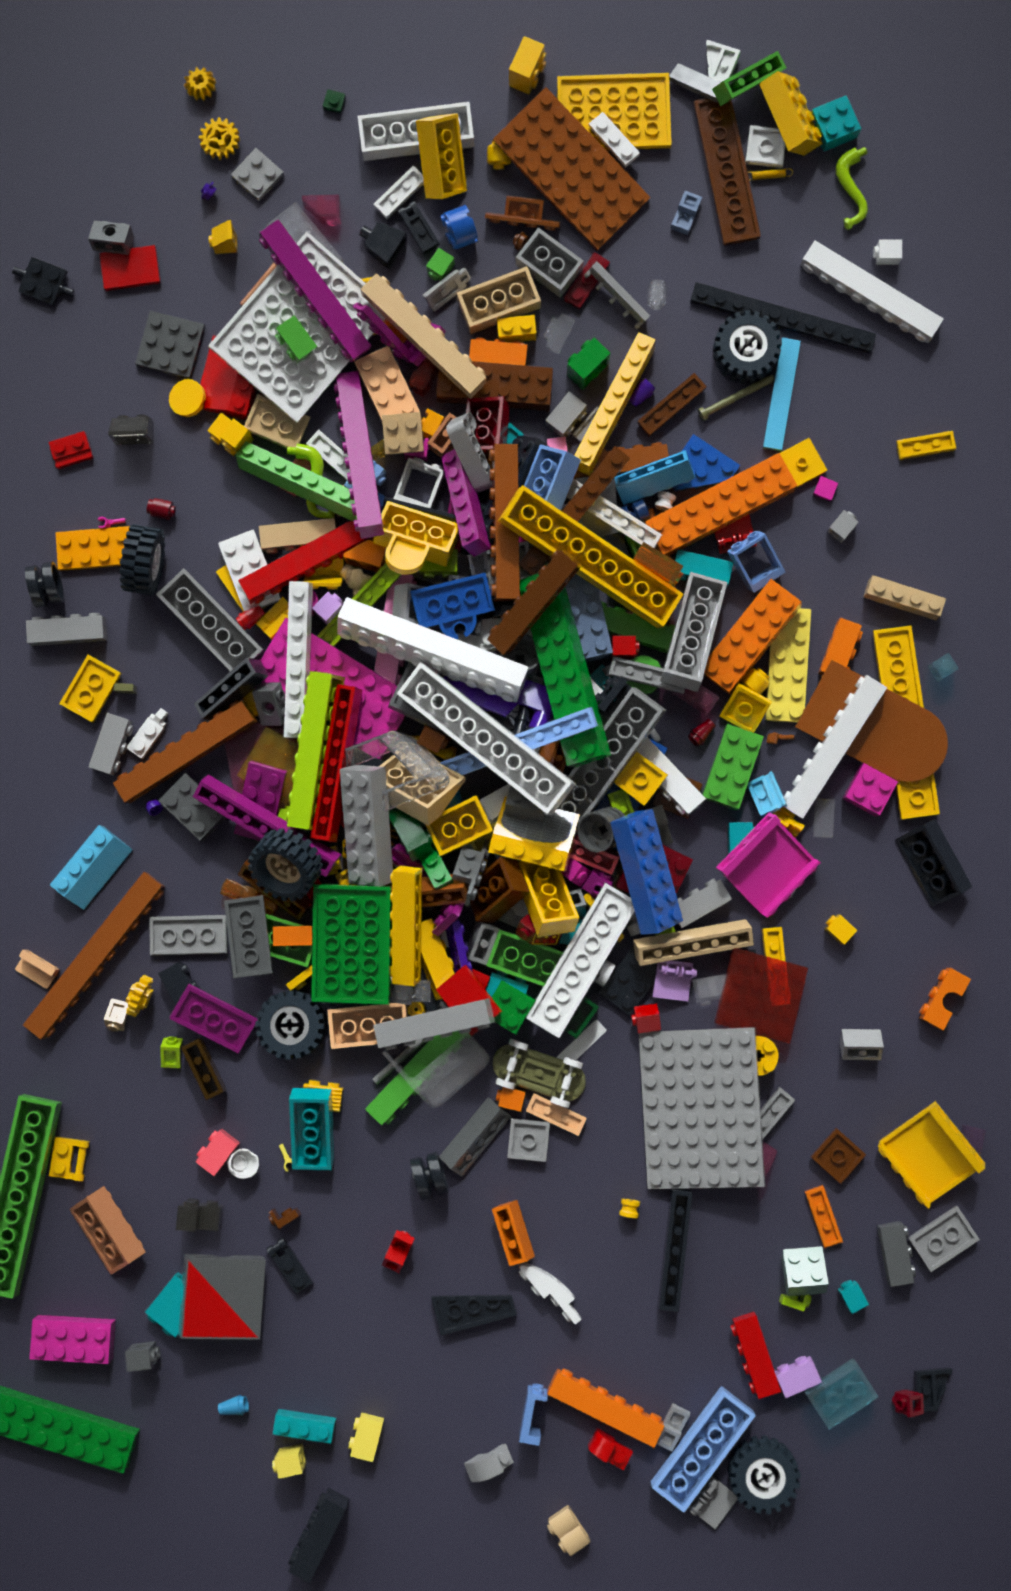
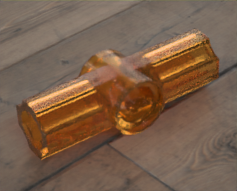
M227 878L222 885L220 892L222 895L232 899L263 895L267 914L274 916L278 909L276 903L253 887L244 886Z

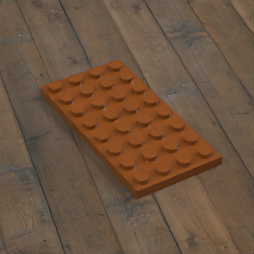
M547 87L492 140L596 251L651 198Z

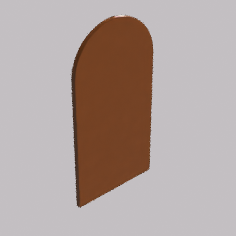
M831 660L795 727L824 741L826 738L824 736L825 731L829 726L833 727L836 720L834 717L840 709L844 710L847 705L844 703L850 693H855L857 689L855 685L862 675ZM886 689L845 753L893 779L913 782L929 777L944 763L948 749V738L942 722L932 712Z

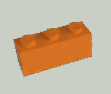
M478 337L471 339L469 357L472 361L526 366L527 344L521 341L507 343L501 339L486 341L485 338Z
M843 618L837 620L818 674L824 675L831 660L850 669L847 665L849 660H853L856 649H854L856 642L859 643L863 632L860 631L862 625Z
M518 1200L494 1207L492 1212L509 1266L524 1263L534 1258L535 1255Z

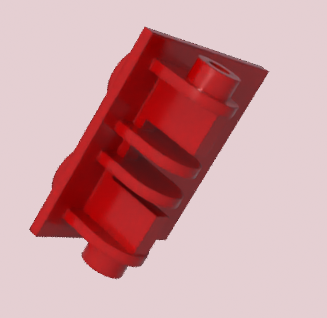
M750 515L715 532L719 554L727 553L733 544L744 541L753 532Z

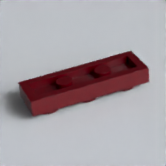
M595 252L564 297V301L578 310L581 309L599 282L592 274L586 278L584 276L585 273L596 261L605 270L610 265V261Z

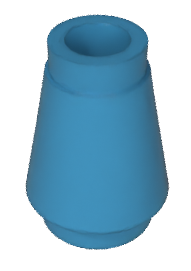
M241 1395L218 1404L220 1415H244L249 1410L247 1397Z

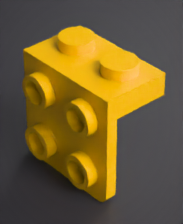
M344 558L335 559L326 568H318L313 575L305 576L303 582L313 583V589H318L319 586L331 590L338 589L344 580L340 574L344 568Z

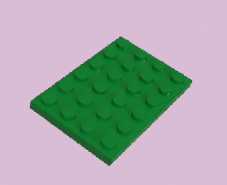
M313 885L312 1002L390 1004V913L392 910L390 895L392 886Z

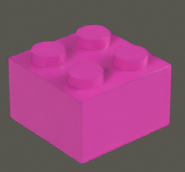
M863 763L859 766L842 799L877 817L881 815L898 781Z

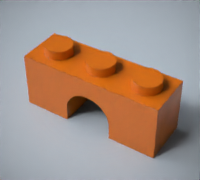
M946 968L940 972L937 986H933L928 996L930 999L928 1003H924L919 1011L921 1014L919 1018L939 1030L945 1029L953 1014L944 1008V996L949 992L957 996H963L971 981L970 978L952 968Z

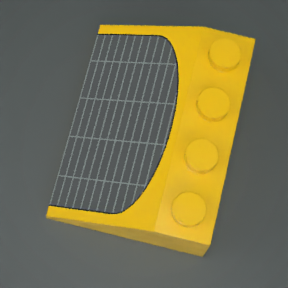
M505 796L488 852L566 871L580 814L557 809L553 815L546 814L543 823L505 815L507 799Z

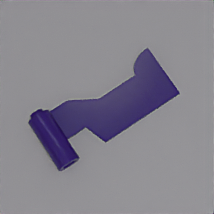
M444 676V680L478 707L506 718L518 704L535 710L528 730L551 722L554 717L547 689L544 685L526 680L516 703L505 701L498 695L487 694L482 689L477 687L471 688L464 682L453 681L448 676Z

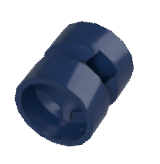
M643 499L633 502L631 507L627 505L621 507V509L643 523L651 519Z

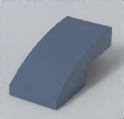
M688 191L684 192L670 229L688 235L701 203V196Z

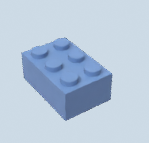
M540 445L524 486L561 510L581 459L567 451Z

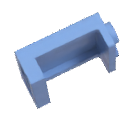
M533 1383L532 1386L528 1385L519 1432V1442L537 1446L540 1444V1428L532 1427L531 1420L535 1400L547 1401L548 1398L547 1389L541 1384Z

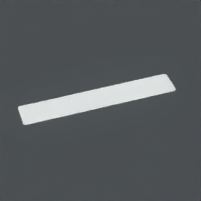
M595 1020L556 1058L564 1060L567 1057L577 1060L607 1030L598 1020Z

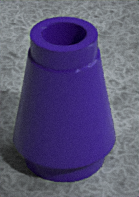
M647 379L640 381L629 399L630 403L637 407L652 396L656 388Z

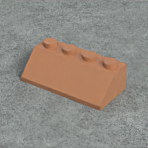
M104 1186L70 1208L73 1216L111 1275L145 1253L143 1244L137 1239L131 1225L127 1223L121 1209L116 1206L110 1192Z

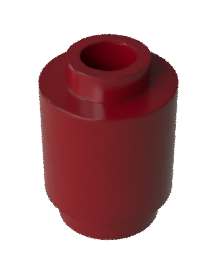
M154 498L149 499L146 512L151 514V517L170 520L171 517L175 516L176 506H174L172 501Z

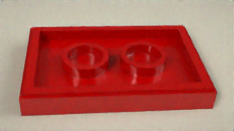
M155 245L131 248L129 255L108 252L99 253L105 291L161 283Z
M467 965L460 968L436 989L449 1007L490 998L494 1018L502 1012ZM472 1027L471 1032L468 1033L474 1036L479 1031L478 1027Z

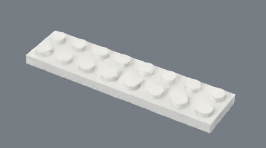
M607 883L603 885L527 1014L526 1018L560 1038L635 911L630 897Z

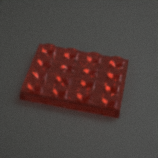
M734 948L714 1023L730 1028L755 1027L756 1035L790 1043L808 968Z

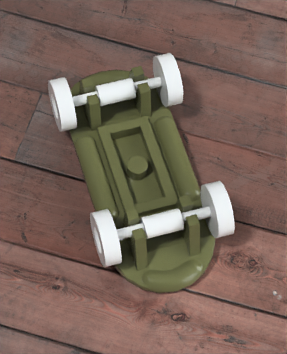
M510 1039L509 1044L500 1047L494 1055L493 1069L499 1077L496 1080V1084L514 1090L516 1085L552 1097L551 1103L569 1108V1101L578 1098L585 1089L586 1079L582 1071L583 1063L565 1057L562 1060L529 1049L528 1044L514 1039Z

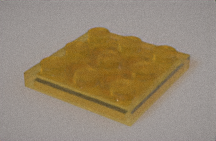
M266 726L237 776L245 780L250 761L287 771L281 802L288 805L289 795L293 788L292 775L296 768L295 755L298 752L299 745Z

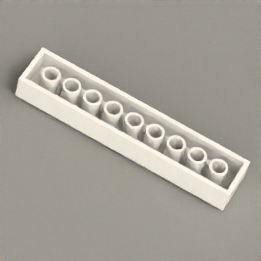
M346 598L338 615L337 634L346 640L351 639L357 641L362 646L375 648L380 653L391 654L396 659L409 661L416 667L421 662L437 674L448 676L453 681L464 682L471 688L477 687L484 690L487 694L498 695L505 701L516 703L518 701L528 671V667L349 598Z
M420 662L397 692L406 702L546 814L553 815L576 785L427 665Z

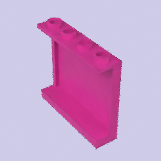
M770 812L716 867L743 897L766 918L774 915L778 907L790 898L791 893L796 888L803 885L808 875L813 874L821 863L819 860L814 859L780 823L781 820Z

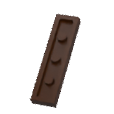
M693 373L641 417L637 424L650 437L701 394L707 386Z

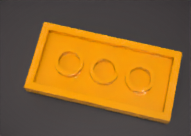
M130 526L56 532L58 570L121 566L120 559H122L121 552L122 548H124L123 542L126 539V533L129 531Z

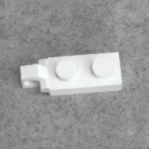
M160 708L156 715L151 714L126 748L141 759H144L164 731L166 723L163 721L169 713Z

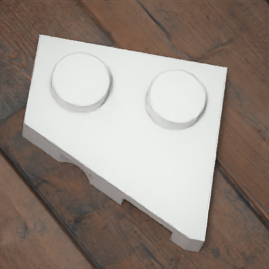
M707 40L708 75L710 78L722 82L732 76L741 51Z

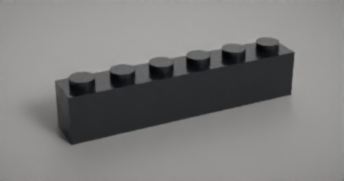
M671 1189L658 1297L659 1310L679 1312L692 1202V1191L687 1189Z

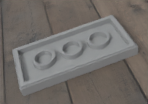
M226 915L149 917L150 956L228 953Z

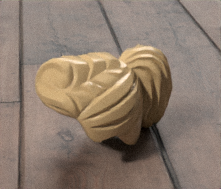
M345 564L340 572L348 587L353 589V596L372 578V576L363 573L360 567H353L350 564Z

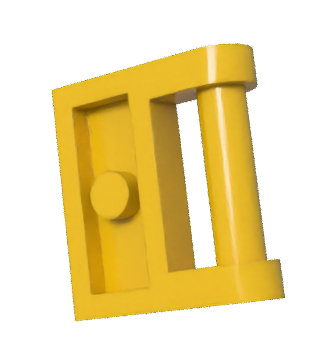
M55 1137L49 1176L84 1181L83 1169L86 1150L89 1148L90 1142ZM77 1146L79 1151L76 1170L73 1173L71 1172L74 1147Z

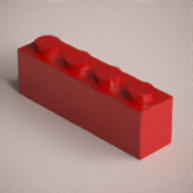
M755 1312L732 1318L733 1325H730L733 1336H738L739 1344L736 1345L740 1356L744 1355L746 1363H743L746 1375L750 1374L752 1382H749L752 1394H756L758 1399L781 1392Z

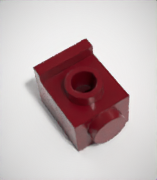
M906 1389L895 1392L892 1398L895 1412L905 1414L907 1417L924 1414L922 1393ZM912 1400H915V1407H913Z

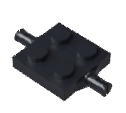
M31 257L25 270L17 267L13 268L12 274L22 277L18 292L55 307L56 301L62 293L70 297L74 294V289L65 286V278L68 271L35 257Z

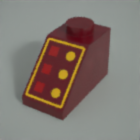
M529 913L519 921L515 932L530 945H558L562 934L538 937Z

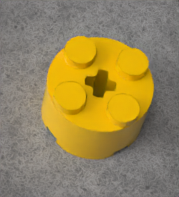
M756 1035L757 1050L759 1053H762V1057H759L758 1076L774 1070L779 1055L777 1047L770 1039Z

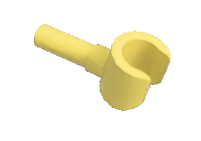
M281 1144L279 1148L285 1160L284 1169L289 1172L286 1164L292 1163V1158L289 1157L284 1145Z

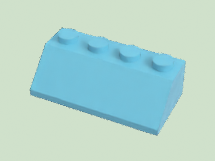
M98 825L51 882L50 886L66 899L85 910L133 850L107 828Z

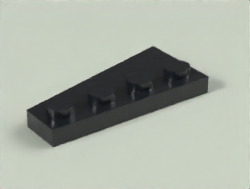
M512 1295L431 1296L441 1336L517 1315Z

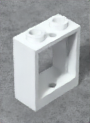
M408 458L394 499L433 509L445 472L437 464L428 465L420 458ZM412 468L438 477L428 504L403 496Z

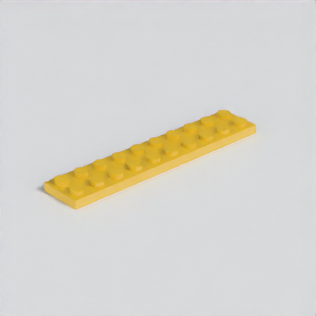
M912 626L873 630L872 634L880 683L886 686L888 690L924 708ZM934 773L919 781L904 782L896 780L898 781L896 794L900 820L940 814Z

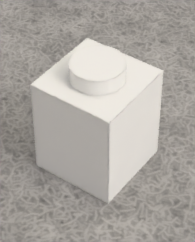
M879 240L873 248V258H876V265H899L902 259V240Z

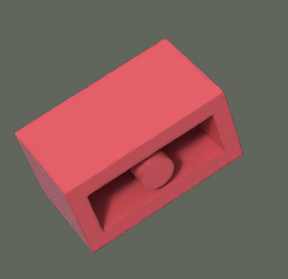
M223 1129L218 1132L215 1130L208 1139L210 1141L206 1148L203 1146L196 1155L199 1157L196 1163L213 1176L220 1171L229 1159V1156L240 1144L238 1140Z

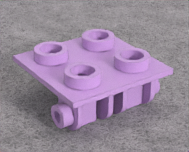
M673 960L657 963L653 997L688 1001L691 979L697 976V970L693 968V963Z

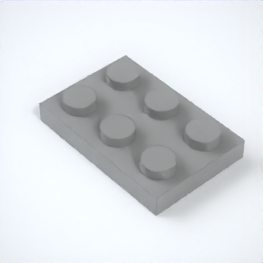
M954 1206L908 1237L930 1272L980 1240L958 1206Z

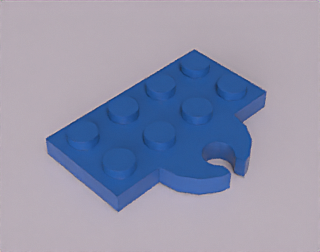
M486 572L410 591L418 625L425 628L438 625L442 633L454 639H458V635L454 631L456 624L460 623L464 626L463 635L467 637L476 626V615L495 610Z

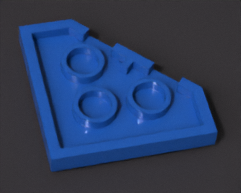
M693 434L682 451L686 450L695 479L673 486L671 489L680 492L686 489L719 484L733 477L740 465Z

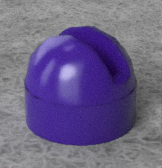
M152 799V801L149 800L147 802L146 810L149 815L155 816L163 810V806L158 800Z

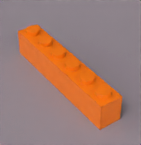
M557 1368L547 1389L548 1395L655 1447L664 1428V1423L659 1415L655 1413L648 1414L644 1412V1408L637 1404L632 1406L626 1403L627 1400L619 1395L614 1397L608 1394L609 1391L601 1386L596 1388L590 1385L591 1382L582 1377L578 1379L573 1376L571 1371Z

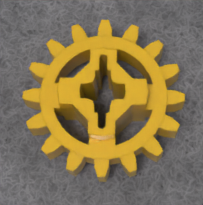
M218 117L217 122L211 119V124L205 122L206 129L201 128L202 135L199 136L200 145L204 149L205 154L210 153L212 159L217 155L219 160H221L223 155L228 159V153L234 155V148L238 149L239 145L237 142H240L239 131L235 128L234 123L229 124L227 118L222 122L220 117Z
M143 975L139 982L131 986L126 998V1003H128L127 1014L136 1017L140 1009L143 1010L148 1006L154 991L151 989L153 978Z

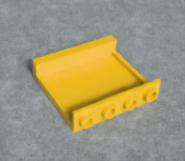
M936 1101L879 1141L878 1150L884 1158L887 1157L889 1159L892 1169L897 1174H901L907 1188H912L916 1193L915 1196L921 1205L925 1204L927 1208L930 1207L934 1200L976 1171L979 1174L985 1170V1162Z

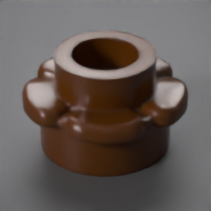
M525 232L515 235L513 239L515 249L521 250L528 242L529 236L525 235Z

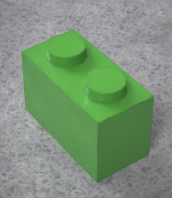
M295 315L275 329L276 340L280 345H285L288 349L286 353L292 361L296 360L299 363L316 351L317 345Z

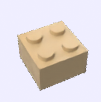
M420 412L382 415L386 455L424 452Z

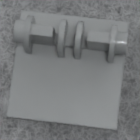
M711 1476L688 1508L693 1515H698L716 1529L737 1501V1496L720 1481Z

